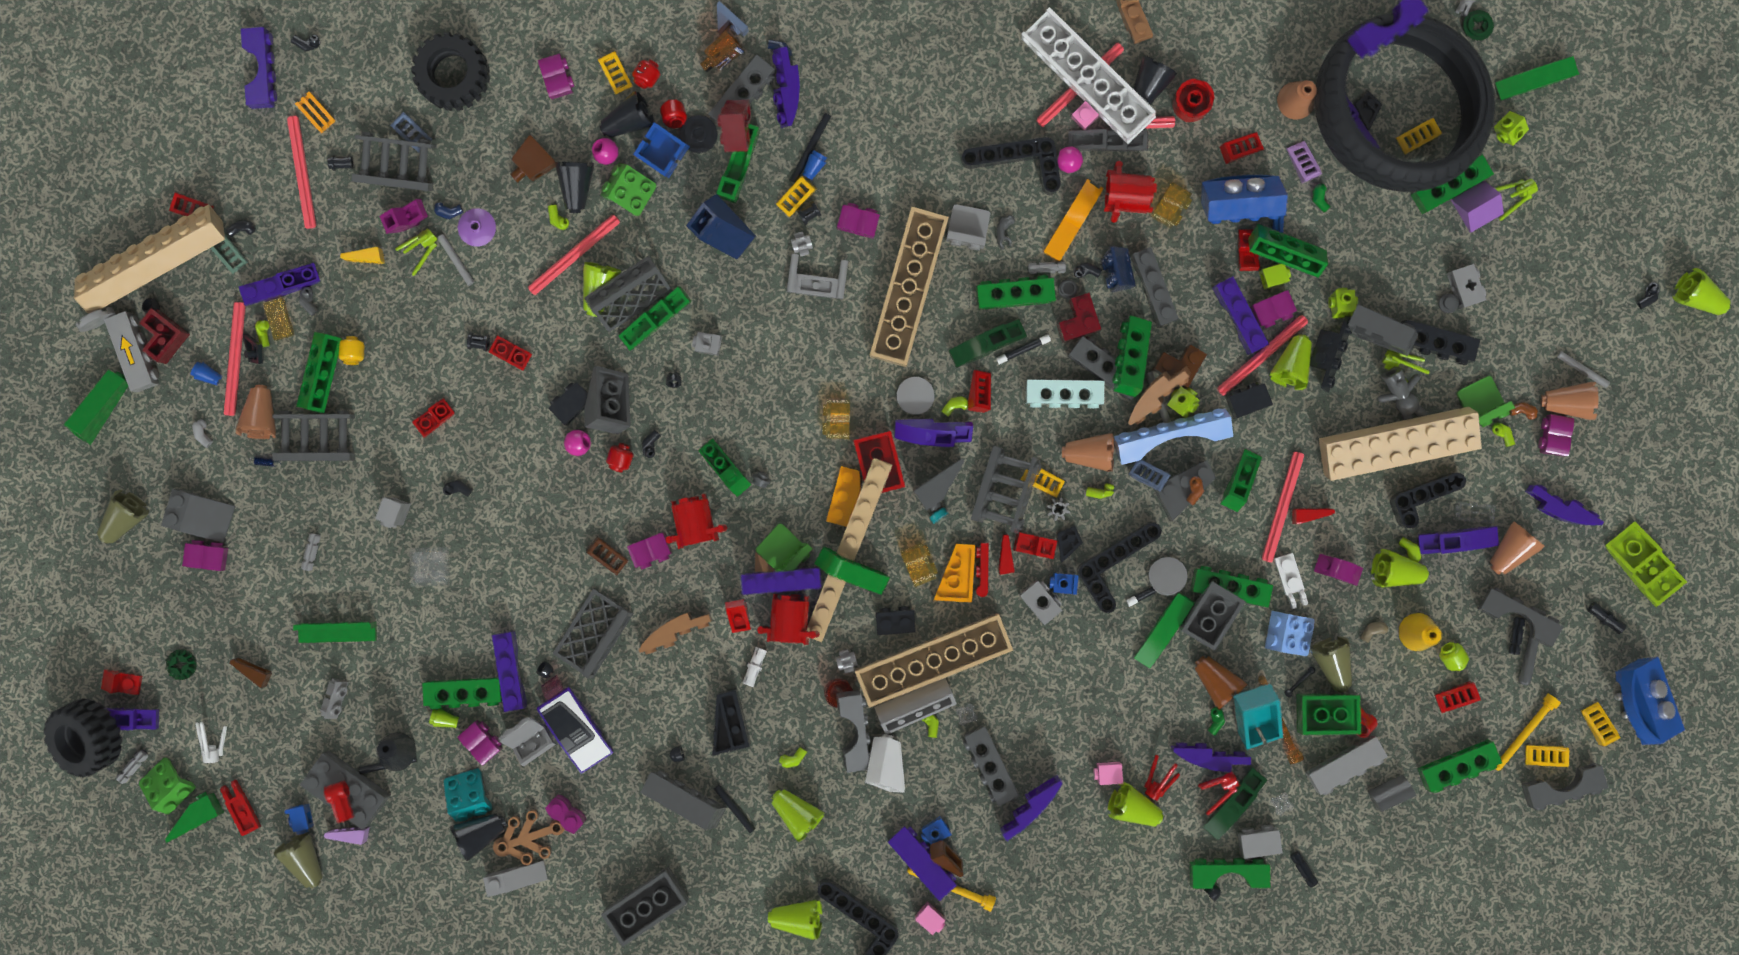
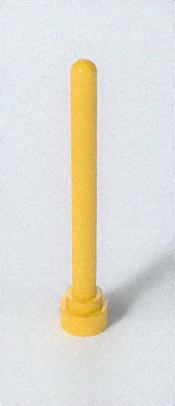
M1549 693L1544 697L1543 706L1500 757L1502 764L1497 765L1496 770L1499 771L1505 766L1550 710L1557 709L1561 704L1559 700Z
M909 867L907 869V872L910 875L917 877V875ZM956 886L951 890V892L980 903L983 909L990 912L996 900V897L992 895L982 896L960 886Z

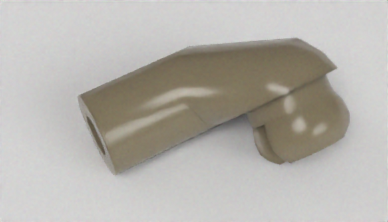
M1381 621L1369 623L1360 639L1369 643L1374 634H1386L1388 626Z

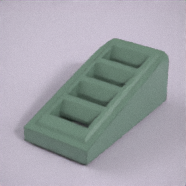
M224 232L225 243L219 248L214 245L210 249L230 272L234 274L246 265L248 261ZM227 246L231 248L226 253H221ZM234 252L236 255L227 261L226 257ZM239 258L242 262L233 268L231 263Z

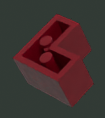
M727 100L724 107L721 108V113L718 115V126H721L722 129L720 143L724 145V152L748 151L751 144L748 126L752 118L750 100Z
M1090 293L1071 298L1069 304L1074 318L1057 324L1062 343L1100 331L1101 326Z
M153 308L139 322V324L154 335L142 351L158 363L167 364L190 335L162 311Z

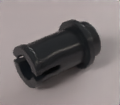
M335 155L328 157V168L333 171L345 168L353 169L352 156L335 157Z

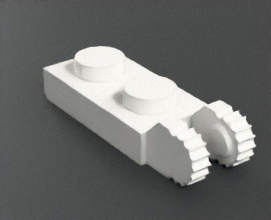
M1293 553L1274 558L1277 572L1291 609L1297 608L1296 601L1292 595L1295 592L1299 593L1303 606L1307 605V597Z

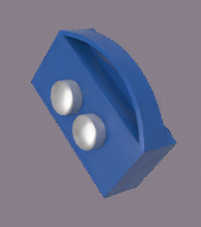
M1237 175L1202 182L1201 204L1208 222L1210 221L1213 224H1219L1222 220L1229 222H1239L1241 219L1257 221L1260 217L1278 219L1279 216L1286 215L1288 194L1279 176Z
M1659 657L1637 659L1615 672L1616 681L1621 686V693L1615 694L1614 698L1618 701L1623 700L1625 711L1621 713V717L1629 719L1642 745L1662 744L1685 730Z

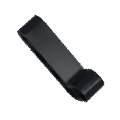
M1449 473L1394 494L1390 499V505L1398 525L1402 528L1416 527L1419 524V516L1415 507L1464 488L1466 485L1465 476L1462 473ZM1455 478H1457V482H1455V484L1448 485L1446 483L1452 482L1455 480ZM1436 483L1440 487L1438 493H1436L1433 489ZM1417 490H1420L1422 493L1420 500L1415 495ZM1399 497L1404 499L1402 507L1397 502ZM1406 515L1411 517V522L1408 525L1404 521Z

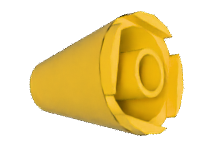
M1410 614L1400 623L1399 638L1402 644L1412 651H1424L1441 640L1440 629L1425 614Z

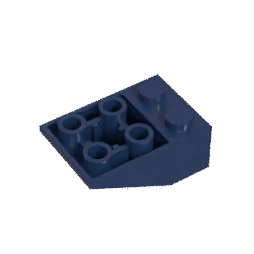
M717 194L704 201L686 225L699 240L736 260L756 237Z
M1110 247L1103 255V259H1101L1102 269L1106 270L1107 277H1105L1106 288H1110L1111 293L1134 288L1136 284L1128 248Z

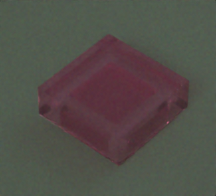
M557 675L541 686L543 695L547 700H550L563 690L562 682Z

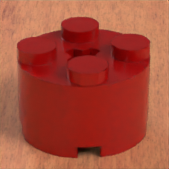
M1197 79L1185 81L1180 85L1172 98V107L1175 114L1185 122L1201 120L1213 106L1214 91L1205 81Z

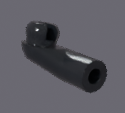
M294 35L291 40L292 44L304 51L317 49L321 43L317 35H311L307 40Z
M238 220L227 228L226 232L231 237L240 231H246L248 235H251L256 231V228L251 221Z
M1085 262L1076 266L1073 272L1076 278H1082L1088 274L1098 278L1102 269L1089 262Z
M1649 283L1646 288L1645 297L1636 301L1640 309L1658 300L1660 291L1658 283Z
M655 429L642 441V452L647 458L654 457V442L661 437Z
M460 480L448 482L443 487L445 495L461 492L466 497H469L473 491L472 488Z

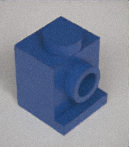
M1053 573V577L1049 579V588H1052L1053 593L1077 595L1078 575ZM1062 580L1067 581L1066 587H1061L1060 583Z
M309 803L284 810L285 814L290 815L288 818L289 826L297 835L309 832L308 829L314 826Z
M941 816L921 828L923 832L921 837L926 845L944 840L952 835ZM934 830L939 832L936 837L931 835Z

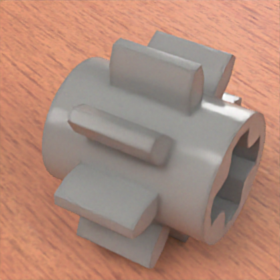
M803 231L795 233V239H791L794 253L799 252L800 256L808 255V250L813 249L810 236H804Z
M1060 498L1058 502L1055 499H1051L1053 504L1046 505L1051 511L1047 515H1054V521L1058 519V516L1065 520L1064 514L1070 513V511L1066 510V506L1069 503H1062L1063 498ZM1056 504L1063 507L1061 514L1054 512Z
M848 649L839 651L840 656L835 657L839 671L844 670L845 674L853 672V667L858 666L855 653H849Z

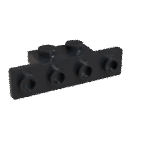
M1345 316L1340 333L1321 329L1310 359L1311 367L1326 371L1321 389L1328 393L1330 388H1333L1335 385V374L1341 367V357L1343 352L1347 350L1349 334H1352L1348 326L1351 319L1349 316Z

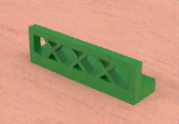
M377 622L300 623L293 625V631H298L299 643L377 641Z

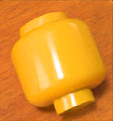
M346 336V339L341 340L339 343L338 358L343 361V364L358 365L364 359V343L358 340L356 336Z

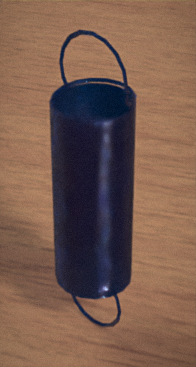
M257 457L254 459V465L275 467L272 459Z

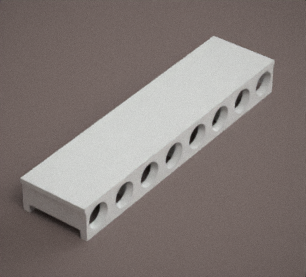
M1050 7L1026 32L1021 34L1022 40L1084 102L1087 101L1127 144L1156 118V111Z

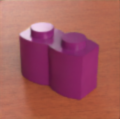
M559 53L538 60L551 100L573 93L572 88L575 87L572 76L567 74L566 69H569L566 57L562 58Z
M852 203L843 205L837 229L874 239L880 217L879 214H876L877 211L871 208L861 210L858 209V205Z
M1288 290L1250 306L1259 326L1264 325L1265 329L1275 325V320L1282 318L1285 321L1294 317L1292 313L1297 311Z
M1552 414L1546 415V418H1543L1541 422V429L1544 431L1543 437H1540L1538 447L1541 448L1540 453L1561 457L1568 456L1571 448L1574 418Z
M665 532L627 546L635 568L640 567L641 570L652 566V561L658 559L660 563L670 559L669 555L673 554L670 545L666 542Z
M192 540L191 543H185L182 566L225 571L228 548L223 547V543L211 542V545H203L204 541Z
M476 720L457 738L483 766L503 748L500 746L502 743L499 741V738L495 735L492 737L488 732L489 727L483 721L479 722Z
M559 794L545 808L550 817L560 821L562 827L572 834L587 820L579 809L572 807L570 801Z

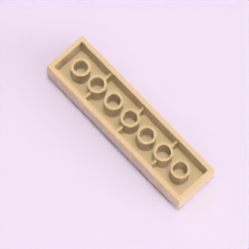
M209 204L205 207L197 208L191 215L183 216L173 225L163 227L160 232L147 236L141 243L129 246L125 252L113 255L109 261L97 264L87 273L79 274L75 279L74 299L88 314L106 307L225 240L223 221Z
M911 207L871 348V358L907 367L949 217Z
M1470 407L1319 438L1323 472L1330 481L1482 449L1478 412Z
M996 613L857 668L855 673L870 708L1013 651L1000 615Z

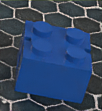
M654 122L645 135L647 139L651 140V143L648 144L642 140L633 155L663 176L669 178L678 165L675 161L677 159L681 161L690 146Z

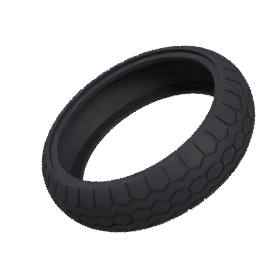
M1393 13L1379 15L1357 24L1341 36L1332 46L1317 76V92L1314 99L1315 114L1320 132L1328 148L1336 159L1352 174L1369 184L1398 192L1424 191L1455 179L1478 158L1489 139L1495 116L1494 89L1485 63L1468 40L1445 23L1428 16H1423L1424 20L1415 27L1412 24L1409 26L1410 30L1401 37L1397 34L1394 36L1395 40L1390 44L1406 46L1425 54L1435 61L1448 75L1457 92L1461 108L1459 135L1452 150L1446 157L1431 162L1404 161L1378 149L1359 130L1348 106L1346 96L1347 75L1351 62L1357 53L1348 42V39L1370 22L1379 27H1391L1393 24Z

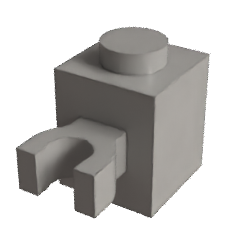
M698 332L697 336L693 337L692 347H695L696 352L719 356L722 337L721 335Z

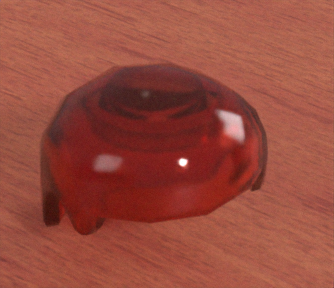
M839 678L830 680L824 688L825 700L830 706L836 708V693H838L836 688H840L842 692L853 691L847 680Z

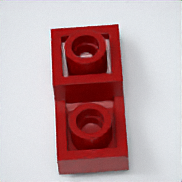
M498 335L488 351L522 371L532 356L528 351Z
M444 398L412 421L423 438L427 437L455 414Z

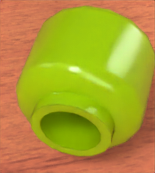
M1449 642L1442 646L1439 657L1448 670L1461 671L1466 668L1469 662V655L1461 644Z

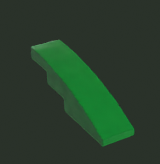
M1574 56L1497 81L1495 84L1500 99L1503 101L1579 75Z
M678 286L649 311L644 312L618 337L631 351L677 315L692 300L681 286Z
M1178 592L1158 618L1156 625L1146 637L1145 642L1135 654L1134 659L1150 669L1186 618L1194 602Z

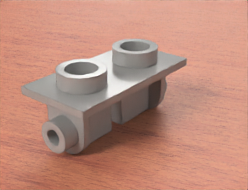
M332 678L329 681L326 694L331 697L330 699L324 698L320 709L321 716H324V719H337L341 713L343 698L347 694L348 682H341L336 678Z

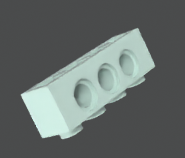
M1026 380V404H1030L1032 408H1041L1042 404H1049V408H1061V404H1068V408H1080V405H1087V408H1099V405L1104 404V381ZM1042 389L1050 391L1049 399L1041 397ZM1062 389H1066L1069 392V398L1066 400L1060 397ZM1084 389L1088 392L1087 400L1080 398V390Z

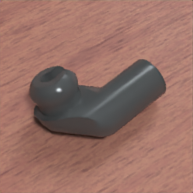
M304 287L300 292L299 303L311 316H314L319 310L312 304L313 291L310 287Z

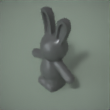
M1393 367L1381 375L1391 393L1380 395L1378 397L1379 402L1396 400V408L1402 414L1403 420L1413 419V413L1417 417L1429 415L1419 405L1418 398L1410 392L1420 380L1419 374H1414L1408 383L1400 367Z

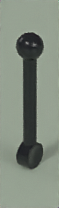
M1309 667L1308 672L1290 689L1285 690V695L1291 697L1292 692L1310 674H1314L1316 669Z

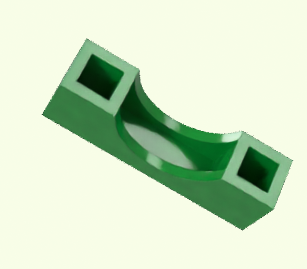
M751 124L748 125L751 143L748 151L732 152L729 164L722 175L716 193L722 200L734 204L737 203L760 134L759 127Z
M1197 858L1195 862H1190V886L1193 889H1212L1216 880L1227 873L1242 875L1250 888H1271L1270 864L1264 861L1263 858H1252V861H1245L1244 858H1233V861L1227 862L1224 858H1215L1214 862H1206V859Z

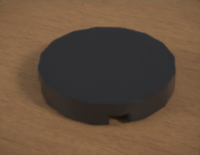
M691 116L681 126L680 139L690 146L688 149L690 152L706 153L717 142V127L706 116Z

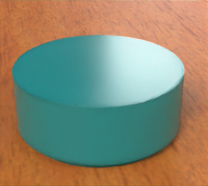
M943 507L933 513L929 519L935 524L945 517L948 511Z

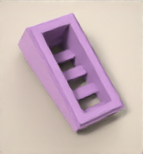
M1305 141L1287 148L1301 183L1322 174ZM1303 148V152L1294 154V151ZM1306 155L1307 158L1298 161L1297 158ZM1309 161L1310 165L1302 168L1301 165ZM1312 168L1313 172L1308 174L1305 173L1306 170Z
M359 827L332 829L326 832L324 837L362 845L367 841L370 827L364 830Z

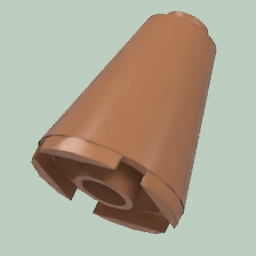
M1295 81L1283 86L1277 98L1281 113L1287 118L1294 120L1308 116L1315 106L1316 85L1311 81Z
M1587 382L1546 391L1545 395H1541V407H1544L1545 411L1595 420L1597 414H1593L1595 408H1598V387H1594L1596 382Z
M255 385L254 388L250 389L236 426V434L242 436V433H246L247 438L270 439V435L273 438L276 437L271 390L267 389V386Z
M1113 433L1067 442L1066 446H1062V458H1065L1066 462L1113 472Z
M1513 522L1490 560L1492 564L1490 568L1499 575L1501 573L1507 574L1541 551L1544 545L1516 522Z

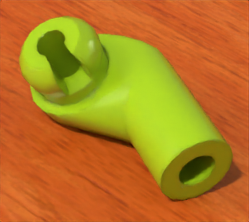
M557 205L548 206L551 225L560 230L567 229L569 220L558 214Z
M259 320L255 324L258 340L263 347H268L270 344L267 330L270 325L266 320Z
M962 396L951 398L941 412L949 417L955 408L965 410L968 408V400Z
M1495 423L1492 426V432L1504 439L1506 447L1515 445L1510 427L1502 423Z
M1106 483L1104 484V490L1088 487L1086 496L1098 499L1110 497L1114 494V485Z
M1403 537L1398 545L1407 550L1409 559L1419 562L1421 560L1419 546Z
M933 714L922 719V721L929 726L928 737L937 738L939 720Z
M799 747L793 756L782 755L779 758V763L785 768L798 766L807 751Z

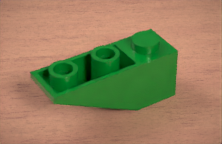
M713 438L698 450L728 489L737 497L752 485Z

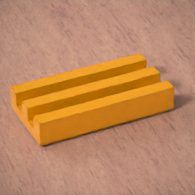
M307 92V95L302 97L300 102L297 101L295 105L317 130L323 133L336 120L311 92ZM311 99L330 121L326 122L307 100ZM303 104H305L313 112V114L321 121V123L324 125L322 128L313 119V117L305 110V108L302 106Z

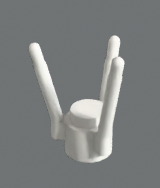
M197 722L195 725L203 763L218 762L219 756H223L227 726L223 727L219 748L216 749V745L208 746L204 723L200 722L199 725Z

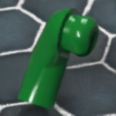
M1320 183L1313 189L1312 201L1325 213L1331 206L1324 200L1327 187L1325 184Z
M1217 707L1211 709L1213 723L1207 729L1214 736L1225 724L1223 710H1219Z

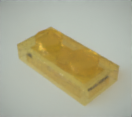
M280 298L264 303V310L274 341L295 336L284 299Z

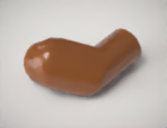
M1525 402L1514 405L1515 408L1509 411L1510 416L1523 413L1530 420L1537 418L1538 413L1535 406Z
M1192 477L1189 482L1191 494L1186 501L1193 506L1204 493L1203 483L1199 477Z

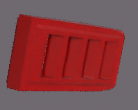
M1257 132L1225 142L1220 146L1226 164L1264 150ZM1254 138L1255 140L1254 149H1252V146L1249 142V139ZM1243 141H1245L1248 151H1245ZM1236 144L1238 145L1239 150H1240V153H1239V154H1238V152H1237V150H1236V147H1235Z
M174 193L169 211L189 216L193 213L196 204L199 207H205L208 204ZM183 199L184 203L180 211L178 210V206L180 200ZM188 201L192 202L189 212L186 213Z
M979 370L973 371L968 410L982 413L991 410V373ZM979 378L985 379V382L979 381Z
M1331 508L1293 509L1292 524H1302L1335 514V510Z
M1008 534L1003 535L1001 541L999 575L1015 572Z
M1471 681L1434 695L1441 713L1481 700L1475 683ZM1466 689H1469L1472 697L1469 698ZM1460 691H1461V693H1462V695H1463V698H1464V700H1462V701H1461L1460 695H1459V693H1458V692H1460ZM1450 694H1453V695H1454V698H1455V700H1456V703H1455V704L1453 703V700H1452ZM1444 696H1446V699H1447L1448 704H1449V706H1447V707H1446L1445 702H1444V700H1443V697H1444Z

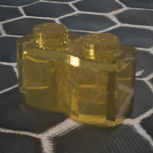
M1172 182L1151 218L1168 228H1172L1173 225L1177 226L1183 217L1180 215L1183 208L1187 210L1192 202V199H1190L1192 193Z
M827 400V404H823V416H827L826 423H823V435H826V439H850V400Z
M920 542L900 551L914 587L936 579L935 574L938 572L935 564H930L928 560L930 552L927 545L923 546Z

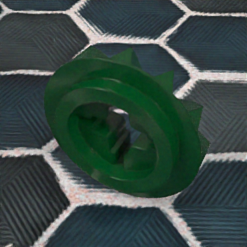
M1482 10L1470 12L1463 21L1462 30L1465 31L1466 37H1470L1472 41H1482L1488 38L1494 29L1492 17ZM1481 21H1484L1480 26L1482 30H1473L1475 26L1474 22L1479 23Z
M176 650L170 653L165 660V669L169 673L168 676L175 678V680L190 678L197 668L196 658L188 650ZM179 660L180 662H187L186 665L182 666V670L180 667H173L179 663Z

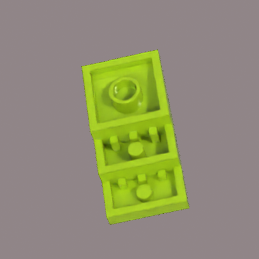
M1633 522L1605 545L1617 563L1655 607L1659 606L1687 583L1676 571L1675 565L1661 552L1663 549L1636 522Z

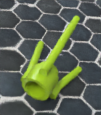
M1522 179L1515 183L1494 188L1500 191L1518 186L1516 192L1511 194L1510 197L1513 198L1518 195L1523 197L1499 218L1500 221L1510 215L1525 201L1531 199L1532 194L1538 191L1537 184L1533 179L1526 181Z
M428 228L395 248L396 251H399L408 246L403 250V253L406 254L420 243L424 248L429 246L412 272L413 276L416 275L431 251L437 246L434 242L438 239Z
M1388 349L1382 360V363L1385 364L1384 368L1387 370L1398 367L1402 363L1420 372L1430 373L1429 370L1402 359L1404 357L1425 362L1424 358L1410 354L1406 356Z

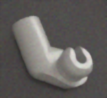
M199 419L192 425L194 438L205 448H208L213 441L204 434L203 429L207 426L206 422Z

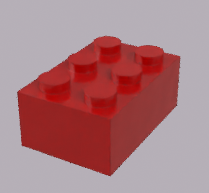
M891 431L854 440L864 482L873 459L876 458L892 465L881 493L905 487Z

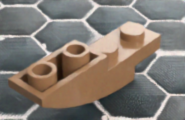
M1116 0L1125 28L1129 31L1134 44L1152 38V30L1139 0Z
M1184 367L1171 377L1167 371L1158 376L1138 399L1131 413L1129 425L1131 426L1134 423L1140 424L1146 419L1147 414L1158 412L1162 408L1161 405L1164 401L1162 396H1168L1173 392L1172 388L1177 385L1182 386L1189 381L1188 378L1191 371L1188 367Z
M690 612L668 621L644 641L639 648V652L645 651L647 655L656 652L657 647L663 646L665 649L674 646V642L678 640L677 632L683 635L691 632L690 628L696 626L698 629L708 627V622L712 621L710 613L692 619Z

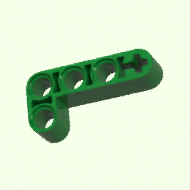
M825 546L822 547L814 563L834 578L882 595L890 580V576L842 557L834 550Z

